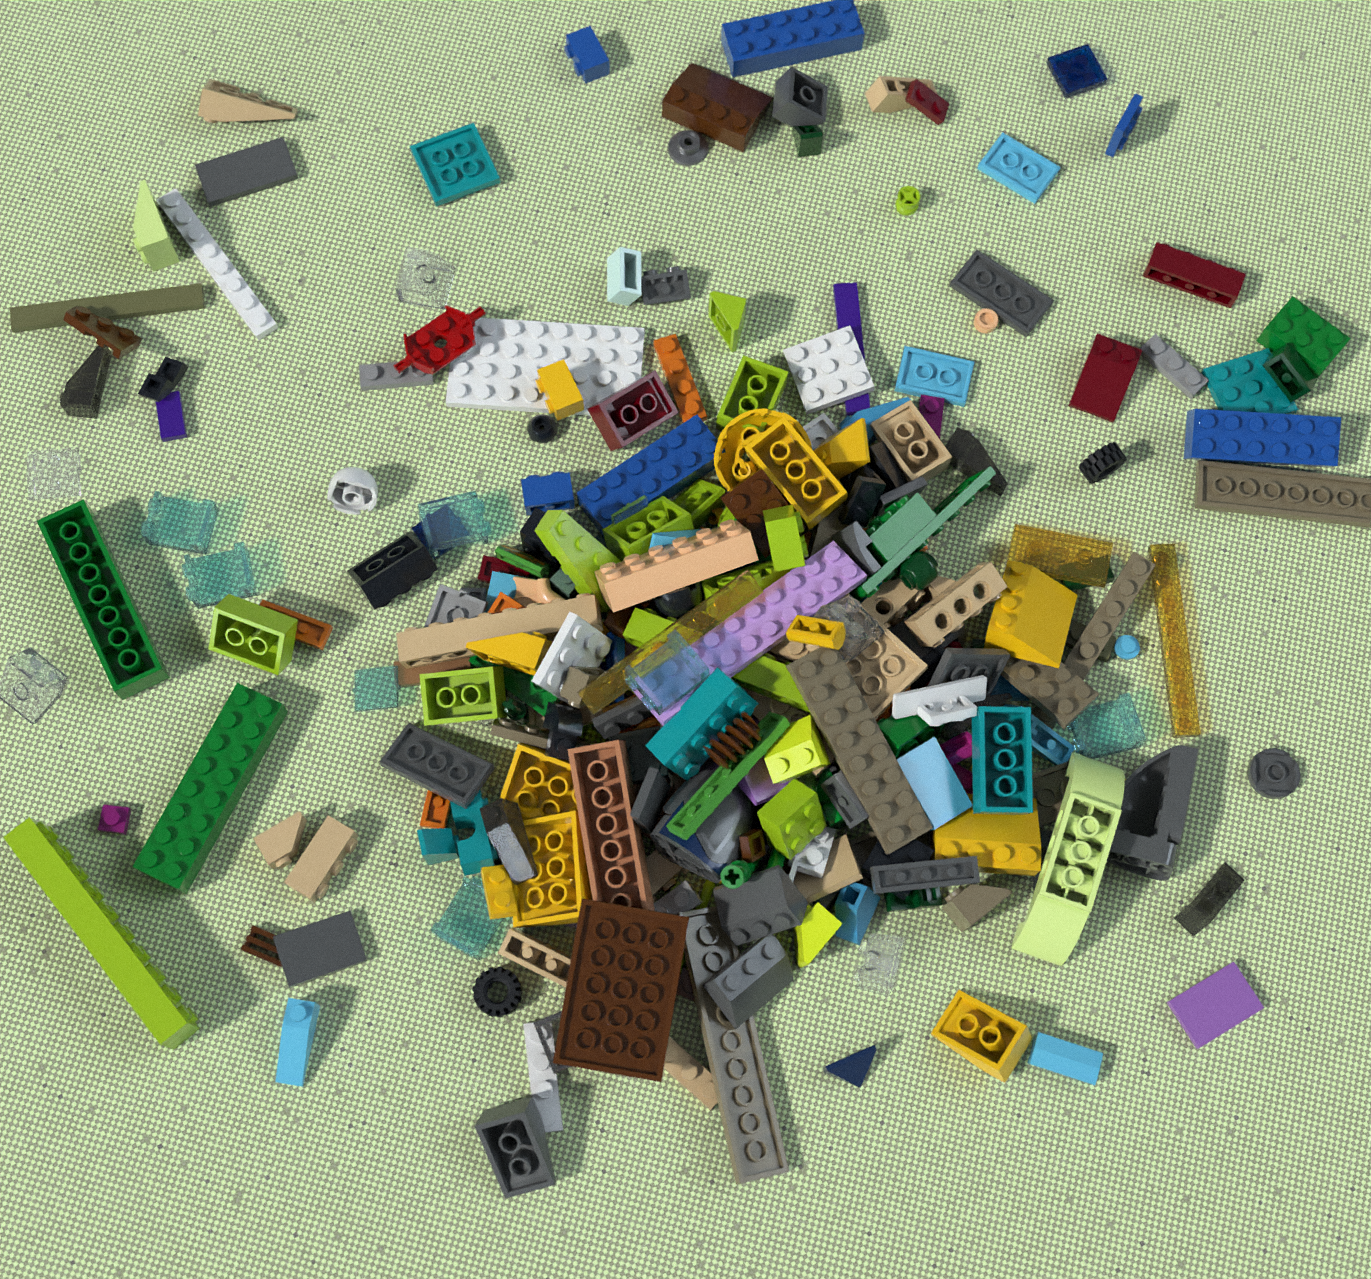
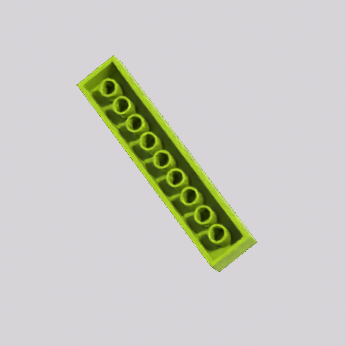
M29 817L3 837L160 1045L174 1050L200 1029L196 1023L199 1020L197 1015L190 1007L186 1008L181 1004L180 1000L183 998L176 988L170 987L164 982L167 978L164 972L158 966L155 967L148 961L151 958L148 951L142 945L139 947L133 941L136 937L127 925L123 926L117 920L120 918L118 912L102 900L105 896L101 890L86 880L89 878L88 873L81 865L77 866L71 860L74 858V855L65 845L62 846L57 841L59 836L51 826L47 827L42 820L37 822Z

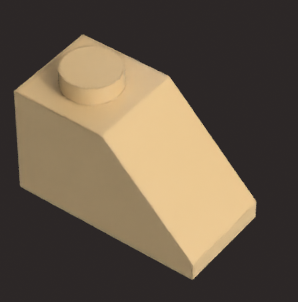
M300 811L253 838L267 864L272 869L286 867L292 862L291 859L297 855L307 822Z

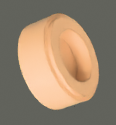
M988 308L979 310L974 318L975 328L981 333L993 332L998 324V315L995 311Z

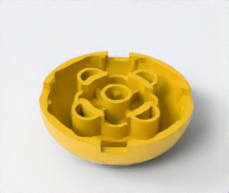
M764 408L744 412L731 420L720 433L714 453L715 471L725 490L729 491L745 479L738 474L739 468H744L748 473V467L745 465V462L752 461H744L742 459L743 454L746 452L744 447L783 416L812 449L810 439L801 424L784 412L781 413ZM762 422L767 423L765 431L759 432L755 427H747L745 429L742 427L745 424H751L760 428Z

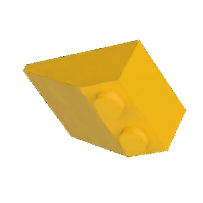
M533 631L531 635L521 632L467 642L466 648L484 661L535 676L553 642L547 640V636Z
M961 990L957 991L931 1032L933 1037L982 1071L1006 1083L1033 1039L1025 1024Z

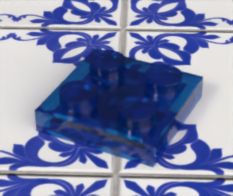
M1089 44L1047 58L1046 64L1065 99L1106 85L1108 79Z

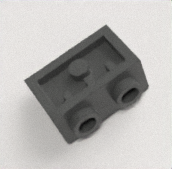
M680 266L666 268V273L659 274L657 269L643 271L644 276H641L643 305L691 298L687 269L681 270Z

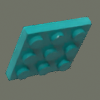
M474 122L410 146V151L436 207L501 183L500 177Z
M1269 348L1202 370L1201 374L1209 380L1207 387L1218 410L1295 414L1298 411L1295 402L1290 403L1263 367V363L1271 354Z

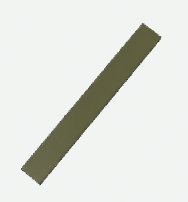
M200 283L10 307L11 330L15 333L70 326L63 319L66 311L75 306L86 307L91 313L110 320L205 308L204 289Z

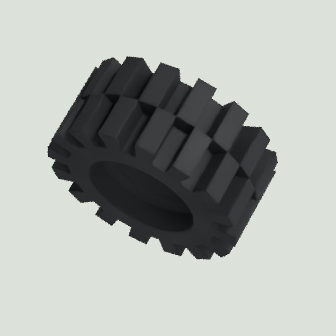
M1111 442L1108 445L1102 446L1101 449H1097L1095 453L1090 454L1088 458L1084 459L1080 463L1079 469L1089 484H1094L1101 479H1105L1109 474L1114 473L1113 471L1118 470L1127 461V458L1117 443Z
M491 967L488 971L480 973L481 976L476 978L475 986H473V998L479 1009L488 1016H497V1018L511 1014L510 1012L516 1010L518 1003L522 999V988L517 976L511 970L504 969L503 967ZM494 982H502L508 988V995L501 1002H493L488 998V988Z

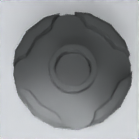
M1277 748L1264 749L1249 762L1247 770L1249 783L1261 796L1269 799H1282L1293 793L1299 785L1301 776L1299 765L1286 751Z

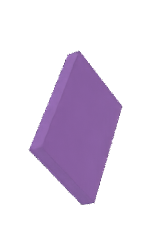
M1231 962L1166 1002L1196 1049L1209 1043L1264 1008L1235 962Z

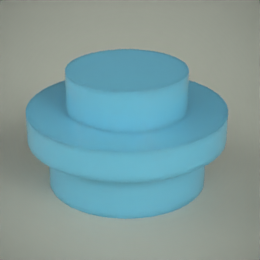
M1123 635L1116 640L1114 650L1120 658L1130 660L1138 655L1140 644L1133 636Z

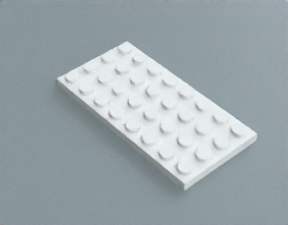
M479 318L475 321V326L473 327L476 345L450 362L446 406L549 413L545 404V400H547L545 393L540 394L535 380L538 379L537 370L564 359L584 402V410L573 415L591 416L587 408L641 378L645 328Z

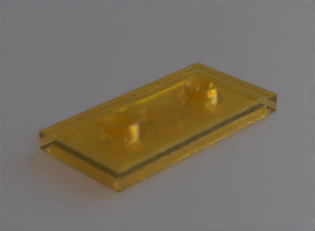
M1015 524L1007 561L1011 560L1032 565L1051 578L1105 588L1113 543Z

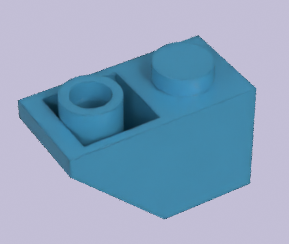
M856 882L843 887L835 902V917L842 923L836 931V936L860 945L881 897L874 894L869 887Z

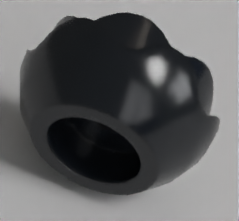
M540 414L534 416L529 421L527 431L531 440L538 443H548L557 434L558 428L552 417Z

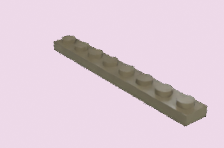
M1133 552L1063 662L1082 680L1090 671L1155 567L1154 563L1136 552ZM1036 706L1031 714L1053 729L1056 722L1039 707Z

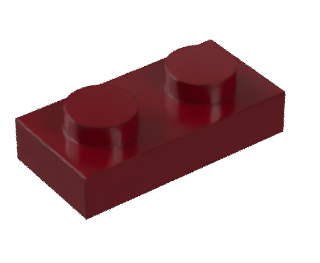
M918 79L910 83L905 99L907 103L937 125L945 121L950 103Z
M483 555L478 581L490 583L492 571L530 578L531 573L498 558Z

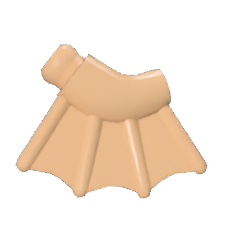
M519 576L513 577L516 584V594L513 599L525 607L532 603L548 604L554 599L562 598L551 589L549 578L536 580Z

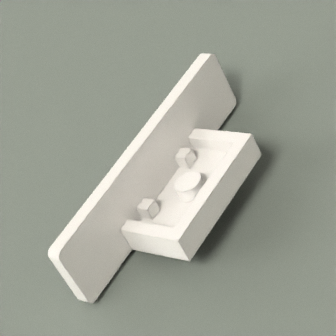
M984 675L895 693L893 695L892 716L895 719L918 714L930 726H940L943 723L963 721L966 718L977 716V706L973 702L985 700L987 678Z
M825 827L822 833L813 838L800 853H797L791 860H788L787 866L792 868L787 876L793 883L797 871L818 878L823 877L836 829Z

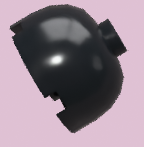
M699 581L653 598L658 610L666 616L678 617L679 620L690 618L693 615L692 612L696 611L703 601L702 582Z

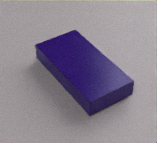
M179 391L170 392L160 402L156 401L160 436L163 442L187 438L181 394Z

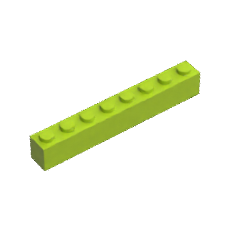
M635 607L623 636L628 644L641 649H646L658 641L677 652L704 633V631L696 626H690V628L683 626L679 620L672 617H667V619L659 617L658 613L651 609L644 608V610ZM765 653L731 678L742 688L811 714L786 667L791 662L783 664L775 661L776 658L772 655Z

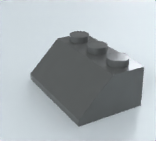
M780 865L752 874L750 879L739 888L729 889L723 884L715 887L713 890L721 928L736 946L802 925L808 905L807 900Z
M771 934L759 938L703 986L736 1029L794 979L788 953L776 937Z

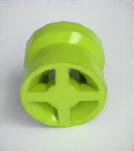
M904 186L898 191L895 207L900 214L909 216L917 211L921 196L918 189L913 186Z

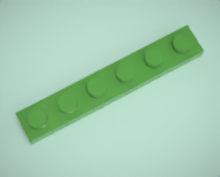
M769 711L758 723L760 728L759 734L762 740L759 742L752 738L751 741L754 746L752 749L744 745L743 748L746 753L744 756L736 752L735 755L738 760L736 763L728 759V770L720 766L666 825L668 830L684 840L693 835L704 820L714 812L721 801L731 793L739 781L749 773V770L766 754V751L783 735V732L790 726L787 718Z

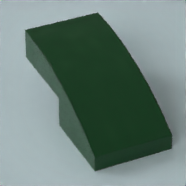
M940 887L911 890L905 900L891 892L884 893L887 912L916 910L943 905Z

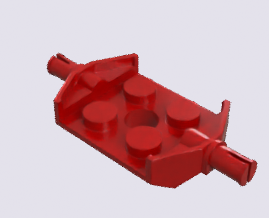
M446 305L444 313L409 337H407L406 333L403 334L406 356L393 365L396 371L400 374L411 366L424 373L434 374L476 345L473 328L475 321L486 315L482 307L479 306L471 313L466 314ZM443 339L447 341L446 346L442 348L435 346L438 340Z

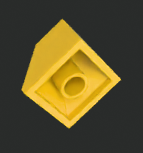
M863 418L826 438L813 450L837 480L870 462L866 423Z

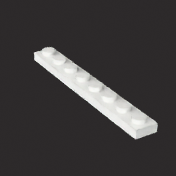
M175 188L158 198L156 201L159 207L257 340L278 329L274 319L179 191Z

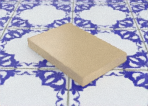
M844 835L833 840L822 878L797 871L794 885L807 900L808 904L863 878L848 836ZM787 862L783 864L782 869L785 873L790 874L792 867L787 866Z

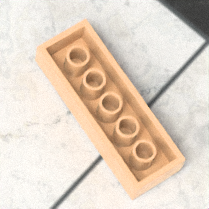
M726 520L720 523V527L701 529L692 537L676 538L672 541V544L664 547L662 545L651 547L647 553L641 555H628L624 558V561L616 564L614 562L603 564L599 570L594 572L604 601L613 612L755 562L758 560L751 532L737 520Z

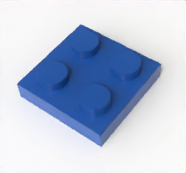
M1134 94L1115 128L1105 152L1106 155L1114 157L1117 149L1122 151L1127 142V137L1132 133L1137 119L1143 110V107L1140 106L1143 96Z

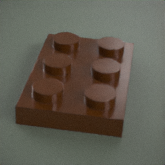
M760 467L720 497L736 520L751 532L754 544L766 558L771 554L763 510L787 506L789 503L763 468Z

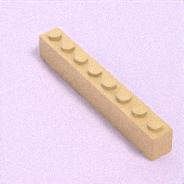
M583 593L573 599L557 598L552 600L551 603L543 605L541 603H532L527 605V608L522 609L506 608L502 610V613H481L476 618L468 619L461 617L445 624L435 622L429 624V627L420 629L418 627H409L404 629V632L396 633L399 662L406 669L476 656L466 648L467 642L521 632L529 635L533 631L547 636V640L554 641L569 612L578 615L601 632L604 630L600 602L595 595Z

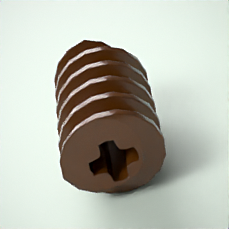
M744 711L741 712L743 721L739 718L733 719L735 728L730 725L725 726L727 735L722 732L717 733L719 742L714 739L709 741L711 749L703 746V749L712 760L727 770L729 769L728 759L735 763L738 761L735 755L736 752L743 756L746 754L743 748L744 745L751 749L754 747L751 741L752 738L759 742L762 740L759 734L760 728Z

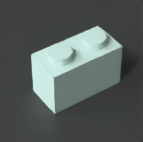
M619 247L607 258V302L629 306L642 295L641 252Z

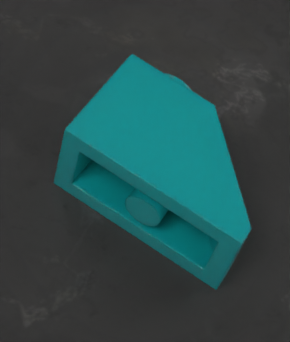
M451 828L417 830L421 853L428 866L459 858L457 841H460L459 834L454 835Z

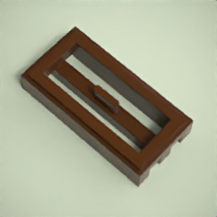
M252 925L251 932L247 935L246 942L240 950L282 968L280 960L250 948L253 943L278 954L275 946L255 938L256 934L273 940L275 934Z

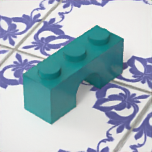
M479 791L467 809L450 801L456 829L471 828L475 830L470 838L457 841L460 864L464 876L481 873L482 867L495 866L494 860L499 858L496 843L491 844L490 836H494L492 821H487L486 814L490 813L488 798H482L481 791Z

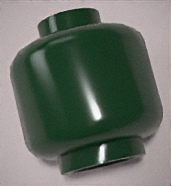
M915 553L901 565L900 579L910 590H924L938 577L936 569L938 563L930 554L926 556L922 553Z

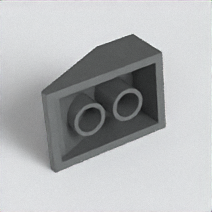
M533 1097L483 1110L475 1124V1129L505 1199L555 1185L556 1179L544 1125Z

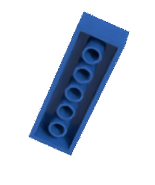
M832 0L723 23L721 43L732 78L862 50L865 33L854 1Z
M1192 409L1187 411L1184 459L1324 468L1338 466L1341 417Z
M696 414L578 491V505L602 537H604L602 529L662 496L670 499L693 484L698 478L700 479L714 470V453L718 440Z

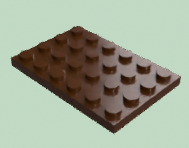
M581 899L553 1063L656 1082L662 1081L689 917Z

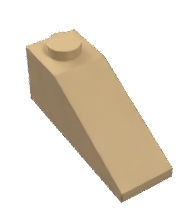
M879 76L865 92L872 112L893 113L912 108L913 106L907 103L905 99L910 83L915 78ZM918 79L937 94L932 80Z

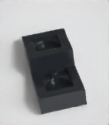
M165 357L156 375L151 373L147 375L138 395L160 402L177 386L187 371L188 366L183 362Z

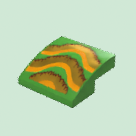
M501 544L495 550L498 559L540 578H543L544 575L550 576L552 572L551 564L510 545Z

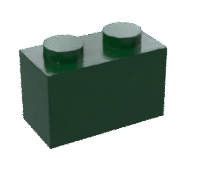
M1290 343L1271 353L1263 363V367L1290 403L1310 392L1317 382L1316 377Z

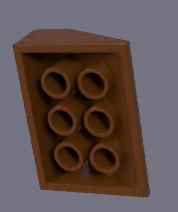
M691 63L672 83L662 100V117L744 153L769 108L773 97Z

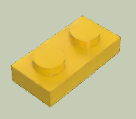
M508 864L482 867L481 877L490 920L516 916L517 907Z

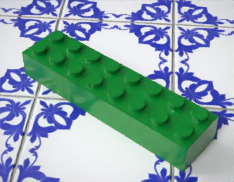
M85 500L78 501L37 520L114 692L124 700L170 678L98 521Z
M239 683L235 685L132 866L133 868L187 895L288 713L282 703Z

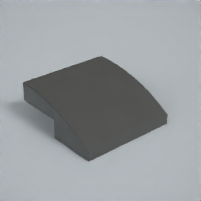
M857 521L832 535V541L867 574V577L881 568L866 548L872 540Z

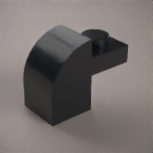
M548 702L543 727L550 729L545 755L569 760L568 749L575 748L577 736H582V713L573 706Z

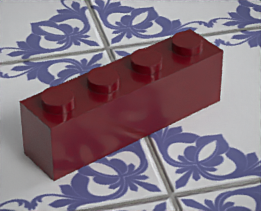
M1159 242L1155 243L1142 277L1231 308L1238 298L1246 276L1245 273L1239 272L1235 268H1228L1217 264L1213 260H1206L1195 256L1191 252H1184Z

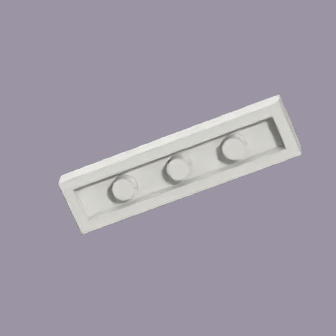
M551 1021L523 1024L531 1096L542 1118L545 1133L563 1131L556 1064L553 1063L554 1046Z

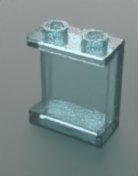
M155 491L154 497L150 498L148 503L149 514L147 520L142 523L141 534L149 545L206 555L219 509L213 500L203 499V503L165 497L161 492Z
M476 491L418 504V515L431 558L440 556V550L481 540L483 545L488 544V535H492L489 520L484 521L482 514L485 513L484 502L482 498L478 499Z
M244 541L234 543V550L192 558L190 554L184 555L185 563L182 564V571L185 579L188 578L189 586L186 587L187 598L198 609L217 605L227 594L242 599L257 596L250 554Z
M676 629L667 635L668 642L633 668L630 665L625 667L627 676L625 681L633 691L638 690L642 694L641 700L648 710L652 711L654 709L659 716L701 685L710 676L708 666Z
M1130 693L1119 695L1115 701L1088 707L1067 726L1069 731L1072 730L1075 738L1073 744L1076 753L1091 759L1140 748L1146 740Z
M464 876L462 885L440 921L438 923L435 922L430 931L434 936L478 961L504 918L490 920L483 882L474 876L471 879Z

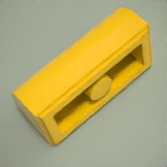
M796 615L785 633L787 639L792 642L838 650L844 643L846 631L842 622Z

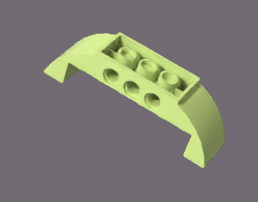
M1074 752L1071 754L1065 777H1068L1069 781L1025 921L1018 924L1011 949L1062 966L1071 954L1092 910L1122 812L1121 806L1125 787V777L1122 769Z

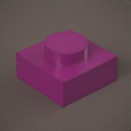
M103 804L97 830L126 835L132 810L128 807Z

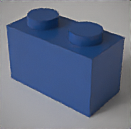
M591 26L566 35V45L564 46L568 59L572 58L574 70L578 77H582L585 84L610 74L609 59Z
M557 471L548 476L531 475L526 477V479H521L526 516L531 515L535 508L545 513L547 510L575 509L570 472Z

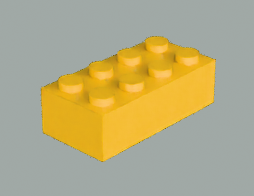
M784 416L744 447L747 456L758 469L760 467L763 468L789 505L793 504L794 511L800 512L802 522L808 530L847 500V491Z

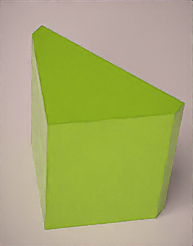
M712 291L709 294L708 316L733 353L737 350L744 325L747 299Z
M698 478L672 502L691 514L694 529H698L709 517L714 515L712 510L722 508L725 505L720 496L725 494L726 491L723 487Z

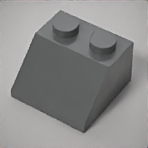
M791 66L775 81L772 117L790 127L824 124L826 121L828 86Z

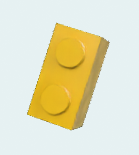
M564 359L537 370L538 379L535 380L536 386L540 394L545 393L547 398L545 400L546 407L550 414L554 413L557 421L584 410L583 398Z

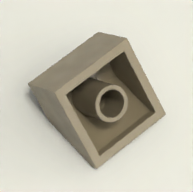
M970 884L964 889L960 885L944 898L947 903L942 909L958 929L963 932L1012 892L1007 888Z

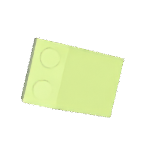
M140 181L133 225L136 238H133V242L144 264L149 263L154 272L178 263L180 260L158 205L146 181Z

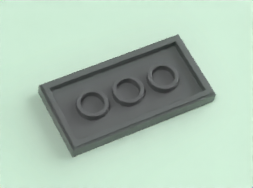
M284 137L195 164L209 207L299 179Z
M977 249L949 284L951 288L981 308L995 311L999 320L1025 337L1029 335L1054 302L1053 299Z
M409 722L379 761L382 767L465 809L468 808L495 770L494 764Z

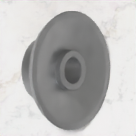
M692 130L676 133L668 143L670 157L673 161L683 166H694L701 163L709 151L707 140L700 133Z

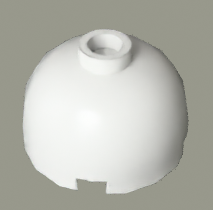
M357 467L343 468L331 478L327 499L334 503L333 507L336 510L345 514L358 515L361 514L360 510L368 509L369 512L376 506L378 486L374 477L368 471Z

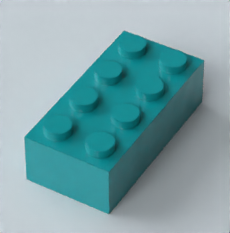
M717 667L681 706V710L645 746L664 766L688 781L698 773L700 767L710 757L703 749V746L711 749L709 744L711 739L719 742L717 733L722 732L727 735L725 726L730 725L735 728L733 719L739 718L743 721L741 712L744 711L750 716L759 703Z
M977 707V716L972 717L973 814L1026 815L1033 813L1031 707Z

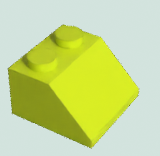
M812 715L790 723V726L783 732V735L773 743L764 755L773 784L786 783L794 778L796 779L830 765Z
M818 902L812 906L808 904L802 925L793 927L796 965L799 968L809 965L842 925L836 917Z

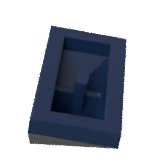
M873 1045L825 1066L823 1070L825 1074L861 1088L877 1049Z

